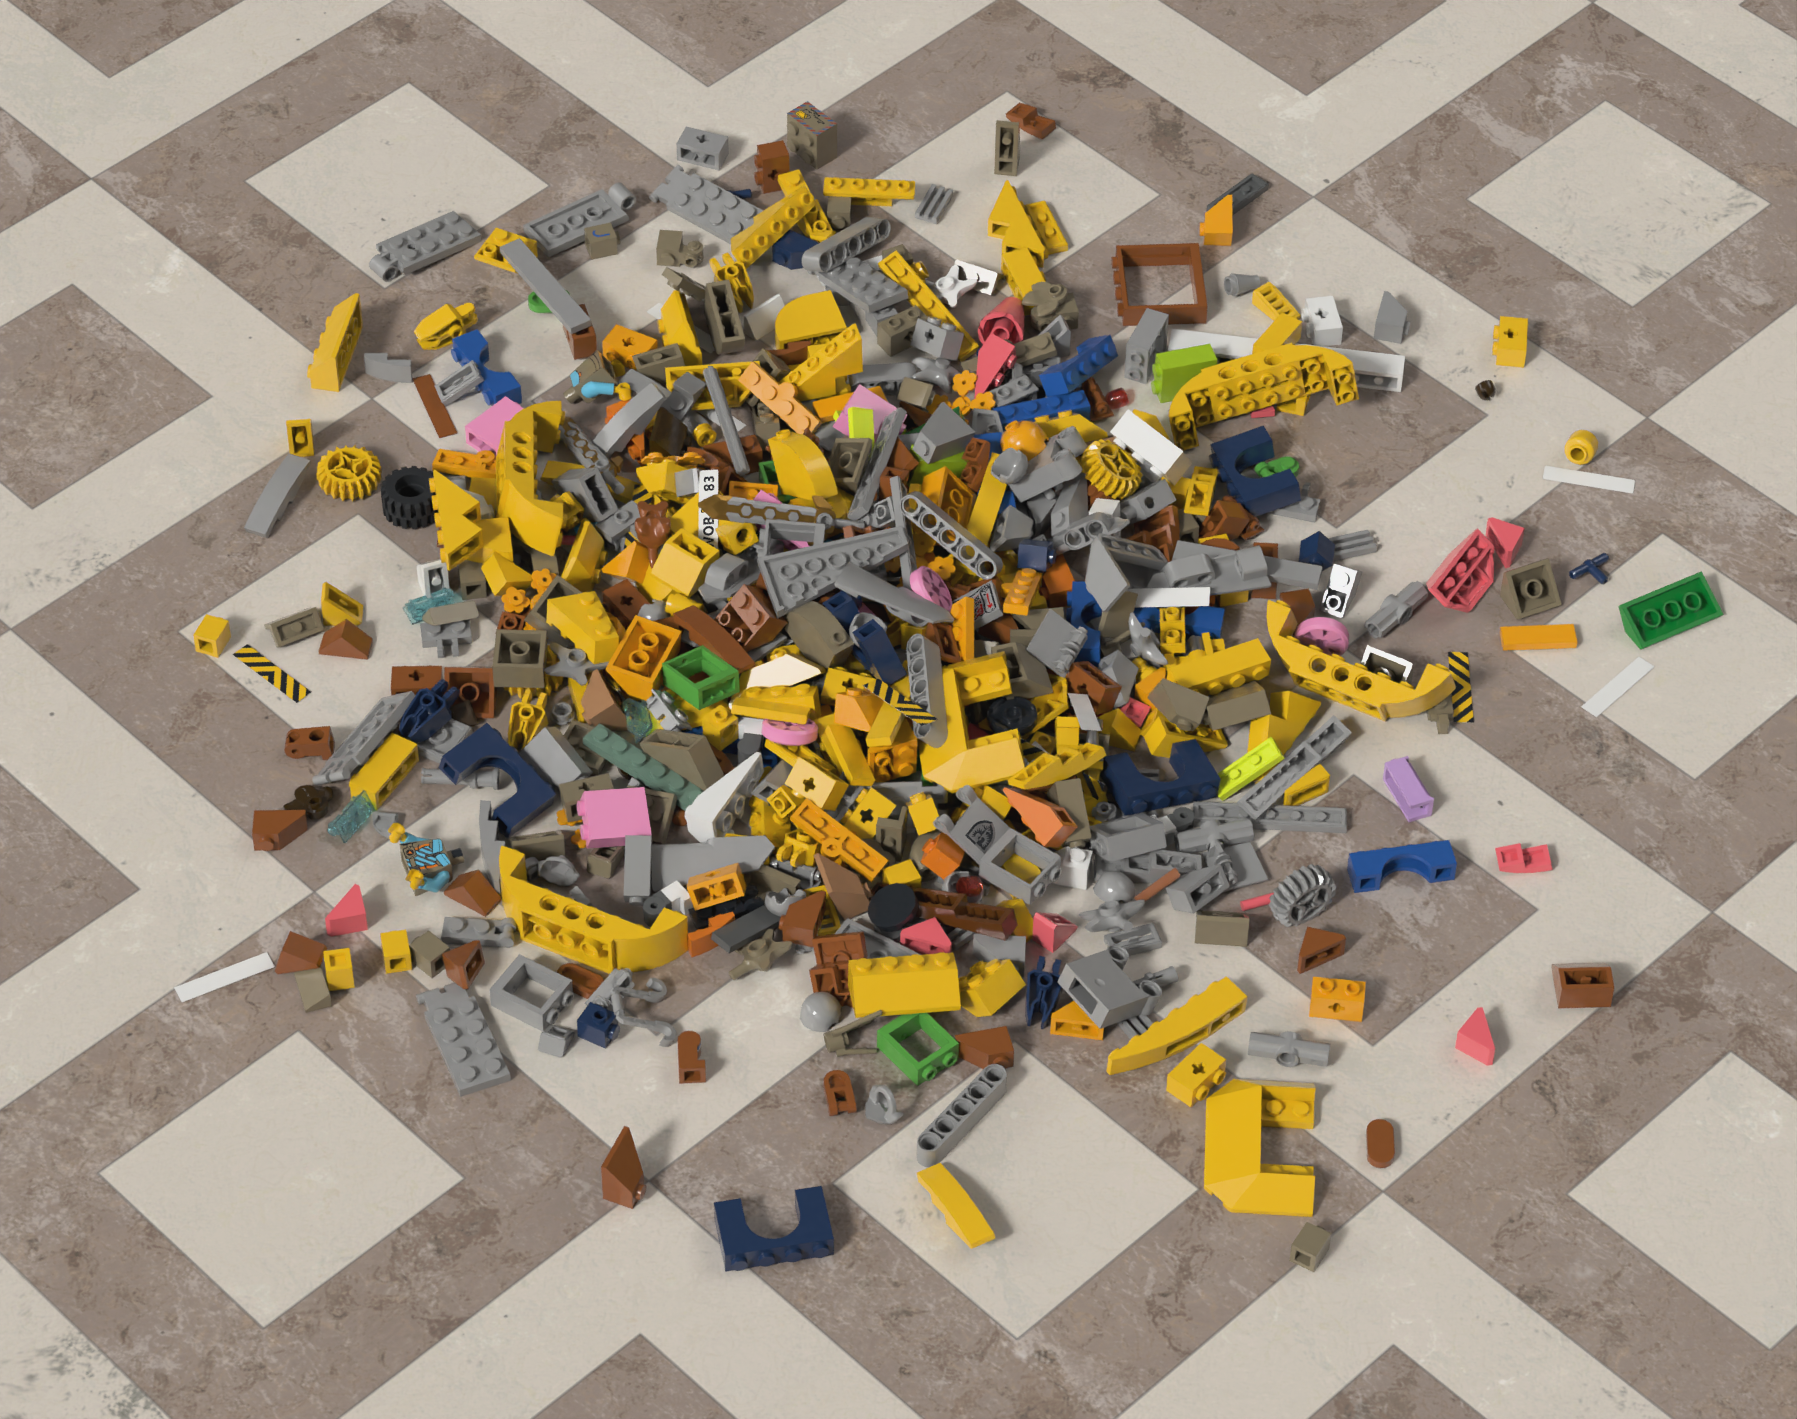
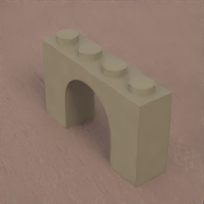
M511 535L513 554L521 555V562L528 565L532 573L546 568L550 573L559 575L556 551L554 556L547 555ZM464 560L457 565L462 600L487 598L485 575L481 569L482 563Z

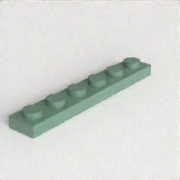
M600 723L583 737V745L652 790L675 794L677 796L676 805L686 811L689 805H692L698 795L704 792Z

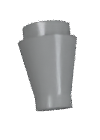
M1231 273L1224 279V289L1228 295L1237 296L1260 287L1258 275Z

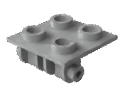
M1049 609L1026 650L1060 677L1065 678L1071 663L1075 661L1088 638L1086 635L1088 631L1083 627L1076 629L1055 611Z
M1214 840L1210 843L1209 851L1202 853L1207 867L1216 864L1222 866L1230 885L1225 891L1268 881V877L1250 841L1224 847L1222 842Z

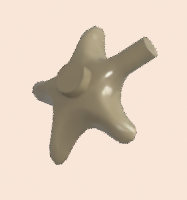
M768 929L762 939L754 940L750 944L735 950L736 953L744 956V960L740 965L728 972L732 980H736L745 973L755 969L769 971L773 962L791 949L793 946L792 942H775L773 929Z

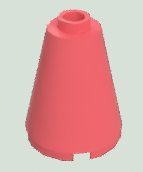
M1007 297L983 317L978 328V336L982 344L985 343L991 333L1003 340H1010L1013 344L1024 340V305H1022L1020 299Z

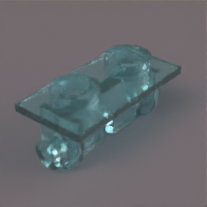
M445 587L442 590L431 593L430 598H427L425 595L408 600L403 610L411 624L414 625L422 622V617L429 608L454 604L455 602L452 599L454 598L453 590Z
M628 698L623 702L622 708L626 713L627 729L633 733L635 743L638 744L643 737L648 736L653 725L646 701L643 700L639 703L634 699Z
M363 790L360 795L353 796L342 810L343 814H338L328 824L327 832L332 836L340 835L343 843H346L372 812L375 811L366 791Z

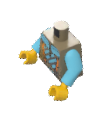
M597 349L570 374L572 386L563 394L571 404L580 397L586 403H591L602 394L613 395V393H618L620 400L627 401L631 399V387L626 382L615 386L618 384L616 377L625 375V367L619 360H614L610 363Z
M393 823L388 829V832L391 833L389 839L392 843H398L400 840L401 862L407 874L405 880L410 882V887L413 889L415 896L428 891L435 893L440 891L447 883L453 880L452 866L464 863L461 848L446 851L442 840L439 838L426 839L416 837L405 832V828L400 823Z

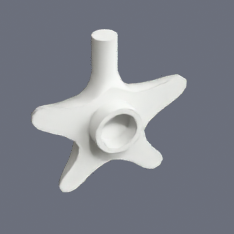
M954 265L950 268L948 274L938 279L937 282L934 283L926 280L924 283L943 304H949L950 307L955 308L958 299L975 287L977 279L959 280V267Z

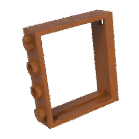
M1199 243L1116 245V255L1111 257L1112 269H1116V271H1113L1114 285H1118V287H1115L1116 301H1120V303H1117V315L1122 317L1123 326H1137L1147 308L1169 314L1168 325L1206 324L1208 306ZM1189 265L1194 304L1129 306L1124 267Z

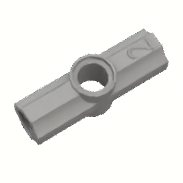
M1416 581L1411 582L1396 596L1393 594L1387 596L1380 610L1365 622V628L1368 630L1369 635L1375 639L1377 637L1382 638L1395 625L1405 624L1411 617L1413 610L1428 598V591L1421 582Z
M1243 819L1221 824L1219 820H1209L1203 823L1200 828L1174 833L1176 851L1183 853L1209 851L1210 843L1214 840L1222 842L1224 847L1254 841L1252 822L1250 819Z
M1289 1031L1281 1033L1280 1036L1251 1032L1248 1055L1276 1059L1278 1064L1285 1067H1294L1298 1063L1327 1067L1330 1051L1329 1043L1303 1040L1299 1034Z

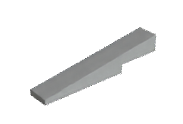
M1333 715L1306 741L1304 740L1249 790L1237 804L1254 820H1257L1284 796L1286 789L1324 761L1348 739L1352 732Z

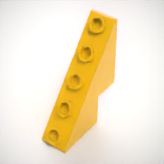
M1006 180L988 218V236L1003 239L1002 253L1028 248L1031 255L1036 257L1038 267L1043 268L1044 259L1048 258L1047 247L1042 245L1038 230H1034L1030 215H1026L1023 202L1017 198L1016 188L1011 186L1010 182Z
M804 185L754 216L753 225L731 238V253L736 260L744 263L746 269L817 205L812 193Z
M856 323L849 326L791 371L779 383L790 382L795 384L798 389L796 399L800 402L836 395V377L863 372L862 339Z
M433 470L434 478H429L430 492H435L436 494L432 495L433 510H438V513H434L436 528L441 527V530L437 531L438 545L444 546V548H440L441 563H446L447 570L450 571L484 547L482 529L475 525L481 519L480 502L438 471Z
M1292 691L1271 693L1269 706L1271 714L1252 719L1250 722L1247 753L1272 737L1284 755L1292 747V743L1298 735L1304 731V727L1310 719L1316 715L1321 702ZM1276 764L1275 766H1273L1272 768H1270L1265 773H1263L1251 782L1257 784L1278 764Z

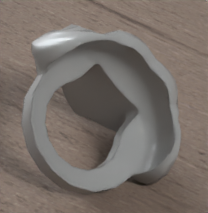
M563 855L548 857L546 860L538 862V873L548 883L556 884L557 886H570L580 876L575 870V866Z
M885 1085L872 1086L868 1102L865 1104L866 1118L885 1125L897 1122L904 1113L896 1112V1101L891 1090Z

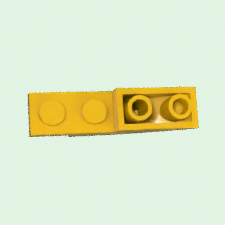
M799 169L778 175V183L785 197L804 185L810 192ZM815 199L817 205L797 222V225L807 238H810V234L814 231L824 232L825 230H832L817 199Z

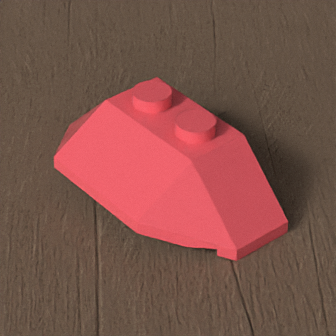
M1478 528L1474 530L1448 554L1426 582L1428 590L1444 607L1466 613L1470 612L1494 582V561L1492 555L1494 553V545Z

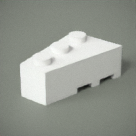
M1129 409L1110 431L1115 437L1113 442L1123 450L1127 447L1133 452L1131 455L1141 464L1147 463L1151 467L1150 471L1159 478L1163 476L1174 486L1192 465L1190 459L1180 448Z

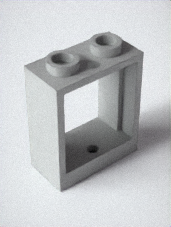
M1149 308L1145 310L1126 344L1124 378L1147 384L1153 373L1152 365L1155 364L1156 354L1166 350L1169 314Z
M766 519L765 529L760 528L759 543H763L764 546L763 549H758V558L769 556L771 539L814 542L813 545L824 543L825 524Z
M1144 813L1090 826L1092 838L1086 844L1088 850L1093 851L1094 854L1110 862L1167 847L1163 822Z
M1009 828L980 859L979 876L1031 905L1036 898L1043 896L1047 886L1052 881L1056 882L1062 872L1060 868L1061 856ZM1015 853L1043 869V871L1031 884H1028L1000 867Z
M520 954L490 988L491 1006L542 1032L550 1024L556 1022L561 1010L565 1006H569L574 997L571 979ZM526 978L555 991L541 1009L513 995Z

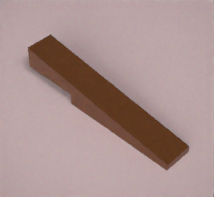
M877 882L871 890L873 896L878 890L889 884ZM910 887L919 900L916 917L927 920L935 917L941 924L1007 941L1018 926L1013 908L969 903L966 894Z

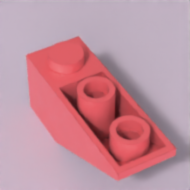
M992 333L978 352L974 399H976L978 393L984 394L995 387H999L1004 380V373L1008 368L1011 369L1017 360L1015 346Z

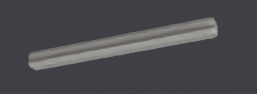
M708 366V368L703 370V375L735 471L743 477L750 472V468L717 369L713 368V366Z

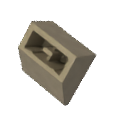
M1017 642L991 647V654L1005 651L1013 694L1002 697H1005L1007 700L1014 699V696L1028 699L1053 693L1044 663L1026 650V646Z

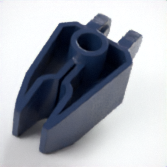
M444 679L439 680L431 690L427 688L420 689L403 714L399 728L404 738L409 736L410 740L416 744L429 739L452 719L450 707L459 697L460 690L452 687L446 692L449 684Z
M1039 956L1037 968L1030 971L1027 975L1025 1004L1027 1026L1031 1025L1033 1014L1039 1012L1040 1007V1013L1043 1014L1041 1029H1044L1050 1022L1051 1015L1054 1013L1063 992V988L1058 983L1061 960L1055 959L1052 967L1053 972L1050 973L1043 971L1046 963L1044 956Z

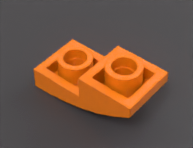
M733 912L709 918L708 928L698 929L687 934L688 951L691 958L719 946L711 939L712 932L735 921Z

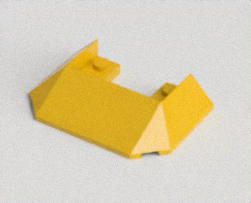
M1005 651L941 666L948 737L946 742L939 748H933L917 738L924 779L943 786L945 790L951 793H956L959 788H963L965 785L976 788L1009 780L1025 768L1018 728L969 740L964 712L965 705L1013 694Z
M1232 1079L1206 1098L1204 1189L1210 1195L1214 1194L1229 1212L1313 1217L1314 1166L1261 1164V1126L1313 1129L1316 1090L1314 1083Z

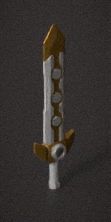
M565 416L564 424L559 425L558 430H561L560 440L567 445L585 468L598 467L605 483H608L617 495L623 493L625 487L615 478L617 472L620 473L624 463L623 459L617 456L611 459V461L608 460L571 417Z
M714 494L698 503V507L711 519L761 525H766V519L825 524L824 540L830 537L829 534L834 531V528L843 529V527L849 525L864 528L865 525L864 521L837 519L835 512L831 510L833 507L822 496L815 495L812 496L816 508L754 501Z

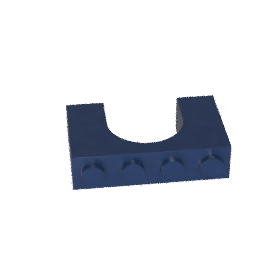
M1264 425L1210 444L1212 452L1209 455L1210 463L1213 468H1217L1220 481L1226 483L1229 496H1233L1236 502L1241 503L1242 507L1254 517L1301 501L1299 482L1291 469L1263 478H1248L1241 475V472L1247 467L1275 457L1272 438Z
M840 591L822 604L835 616L850 637V625L855 615L860 612L854 600L846 592ZM874 619L852 632L859 647L854 644L850 653L876 679H880L890 686L907 674L885 630Z
M488 723L484 724L442 756L439 769L455 785L474 771L483 767H497L512 777L516 784L517 792L497 807L491 818V821H498L499 831L507 839L552 806L556 796L553 787L548 782H544L537 774L535 768L531 764H527L520 757L517 749L509 746L502 738L501 733L497 729L492 728Z
M1196 739L1172 744L1169 763L1179 777L1174 781L1159 782L1143 776L1137 770L1127 752L1105 756L1103 758V770L1100 774L1124 816L1192 803L1193 801L1217 798L1221 780Z
M822 1186L795 1190V1209L799 1224L790 1234L775 1239L758 1236L750 1230L745 1220L741 1198L714 1202V1220L725 1272L733 1270L742 1271L746 1268L759 1266L768 1267L778 1263L797 1262L803 1259L824 1258L834 1255V1237Z

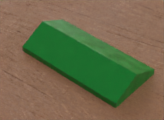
M1702 571L1618 606L1625 633L1640 650L1724 615Z

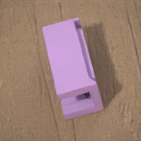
M1406 756L1385 762L1383 780L1407 821L1412 822L1432 816L1434 798L1429 795L1411 763H1408L1409 757Z

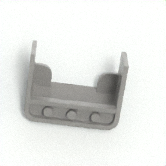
M1099 533L1091 543L1085 577L1086 589L1093 595L1102 611L1107 613L1127 589L1147 588L1153 574L1164 572V567L1169 562L1163 553L1152 545Z

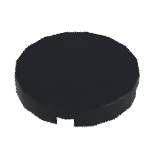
M1014 696V699L1007 700L1005 697H1002L988 707L987 723L989 728L996 734L1018 728L1020 736H1024L1031 732L1037 724L1036 707L1025 698Z
M890 884L878 890L871 898L868 905V916L880 931H898L904 928V924L908 921L911 922L915 918L919 908V900L914 891L906 884Z

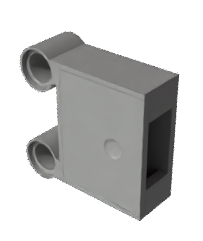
M1074 426L1064 429L1059 434L1049 438V441L1045 440L1044 442L1047 446L1036 457L1028 461L1029 466L1024 477L1016 483L1008 484L1020 503L1042 492L1048 500H1051L1056 495L1052 487L1058 491L1063 487L1062 482L1069 481L1081 473L1082 467L1076 460V457L1085 451L1087 444Z
M1116 944L1108 946L1107 950L1066 963L1058 979L1059 985L1099 1029L1140 1014L1150 1015L1162 994L1161 987L1154 981L1143 980L1139 987H1137L1122 971L1129 958V953L1124 947Z

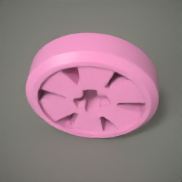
M921 566L913 571L910 575L911 591L950 612L952 608L951 595L941 577L935 571L925 566Z
M1315 617L1301 622L1294 632V638L1298 639L1300 644L1307 647L1309 645L1317 646L1323 650L1322 653L1329 656L1332 654L1341 656L1348 649L1349 633L1347 628L1339 621L1331 618Z
M764 719L762 722V735L768 740L782 745H807L817 739L818 725L811 719H808L805 725Z

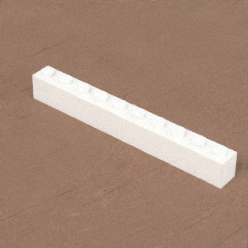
M1172 329L1168 351L1211 344L1217 358V364L1251 355L1253 344L1258 339ZM1319 346L1334 350L1352 361L1357 387L1401 392L1405 356Z

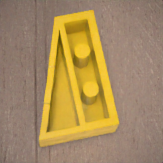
M583 592L547 599L546 623L557 627L561 631V636L565 639L569 638L574 642L575 648L583 650L586 653V658L593 664L609 662L619 645V636L596 592Z

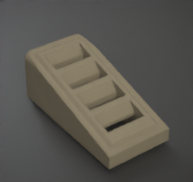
M625 846L594 848L588 855L587 872L609 879L625 854Z

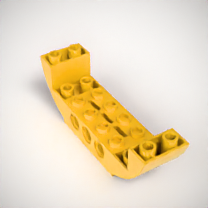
M1289 343L1203 368L1201 373L1181 387L1170 405L1168 416L1174 444L1182 451L1198 447L1197 427L1329 389L1336 406L1358 400L1359 396L1353 363L1344 355L1331 349Z
M546 401L533 404L516 413L510 421H505L496 455V518L508 517L510 532L515 537L535 550L550 556H554L556 547L561 546L562 533H560V530L566 527L567 514L563 513V503L538 500V494H536L538 465H536L537 451L552 453L554 444H559L561 430H558L559 425L564 424L565 411H562L561 401Z
M1268 600L1266 617L1270 637L1282 663L1290 673L1294 684L1298 687L1385 722L1387 718L1416 715L1431 709L1446 699L1456 688L1451 672L1441 664H1435V666L1427 664L1414 690V687L1407 682L1400 681V683L1391 681V677L1384 673L1377 672V674L1369 672L1368 668L1362 664L1354 663V665H1351L1337 654L1329 656L1322 653L1323 650L1317 646H1304L1300 644L1298 639L1292 637L1298 623L1290 605L1280 600L1276 602Z
M501 846L499 869L502 905L507 918L515 920L516 930L520 933V940L608 974L615 968L618 970L628 968L632 972L657 968L677 959L688 951L687 916L682 913L663 908L651 928L647 929L640 924L626 921L617 915L605 913L596 907L587 906L570 897H564L553 893L549 889L540 888L528 883L525 854L516 849Z

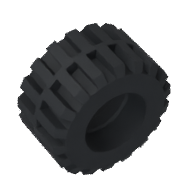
M412 466L411 468L401 467V470L396 469L392 471V475L388 474L385 477V481H382L381 498L383 514L388 522H393V525L396 527L402 526V529L412 528V530L417 529V527H427L428 523L432 524L435 522L434 513H438V510H433L432 495L436 494L435 492H430L429 478H434L432 471H427V468L424 467L417 468V466Z

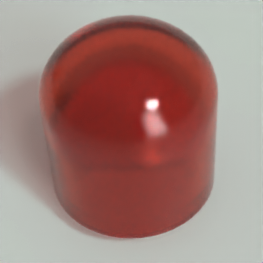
M1122 387L1108 392L1105 396L1111 409L1121 408L1129 403L1127 394Z
M977 876L961 877L957 881L956 889L958 893L966 894L967 897H975L981 894L983 883Z

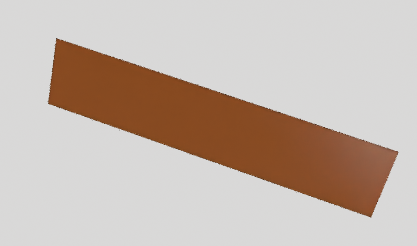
M431 375L412 378L438 437L442 438L457 434L446 407L441 402Z

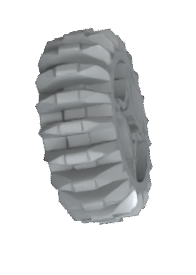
M1310 864L1307 867L1302 866L1298 871L1294 870L1289 876L1286 875V878L1279 882V886L1273 890L1274 894L1269 898V907L1276 920L1286 927L1291 925L1297 927L1300 923L1304 924L1319 916L1320 912L1326 910V906L1332 902L1331 898L1336 894V885L1331 874L1320 865L1314 866Z

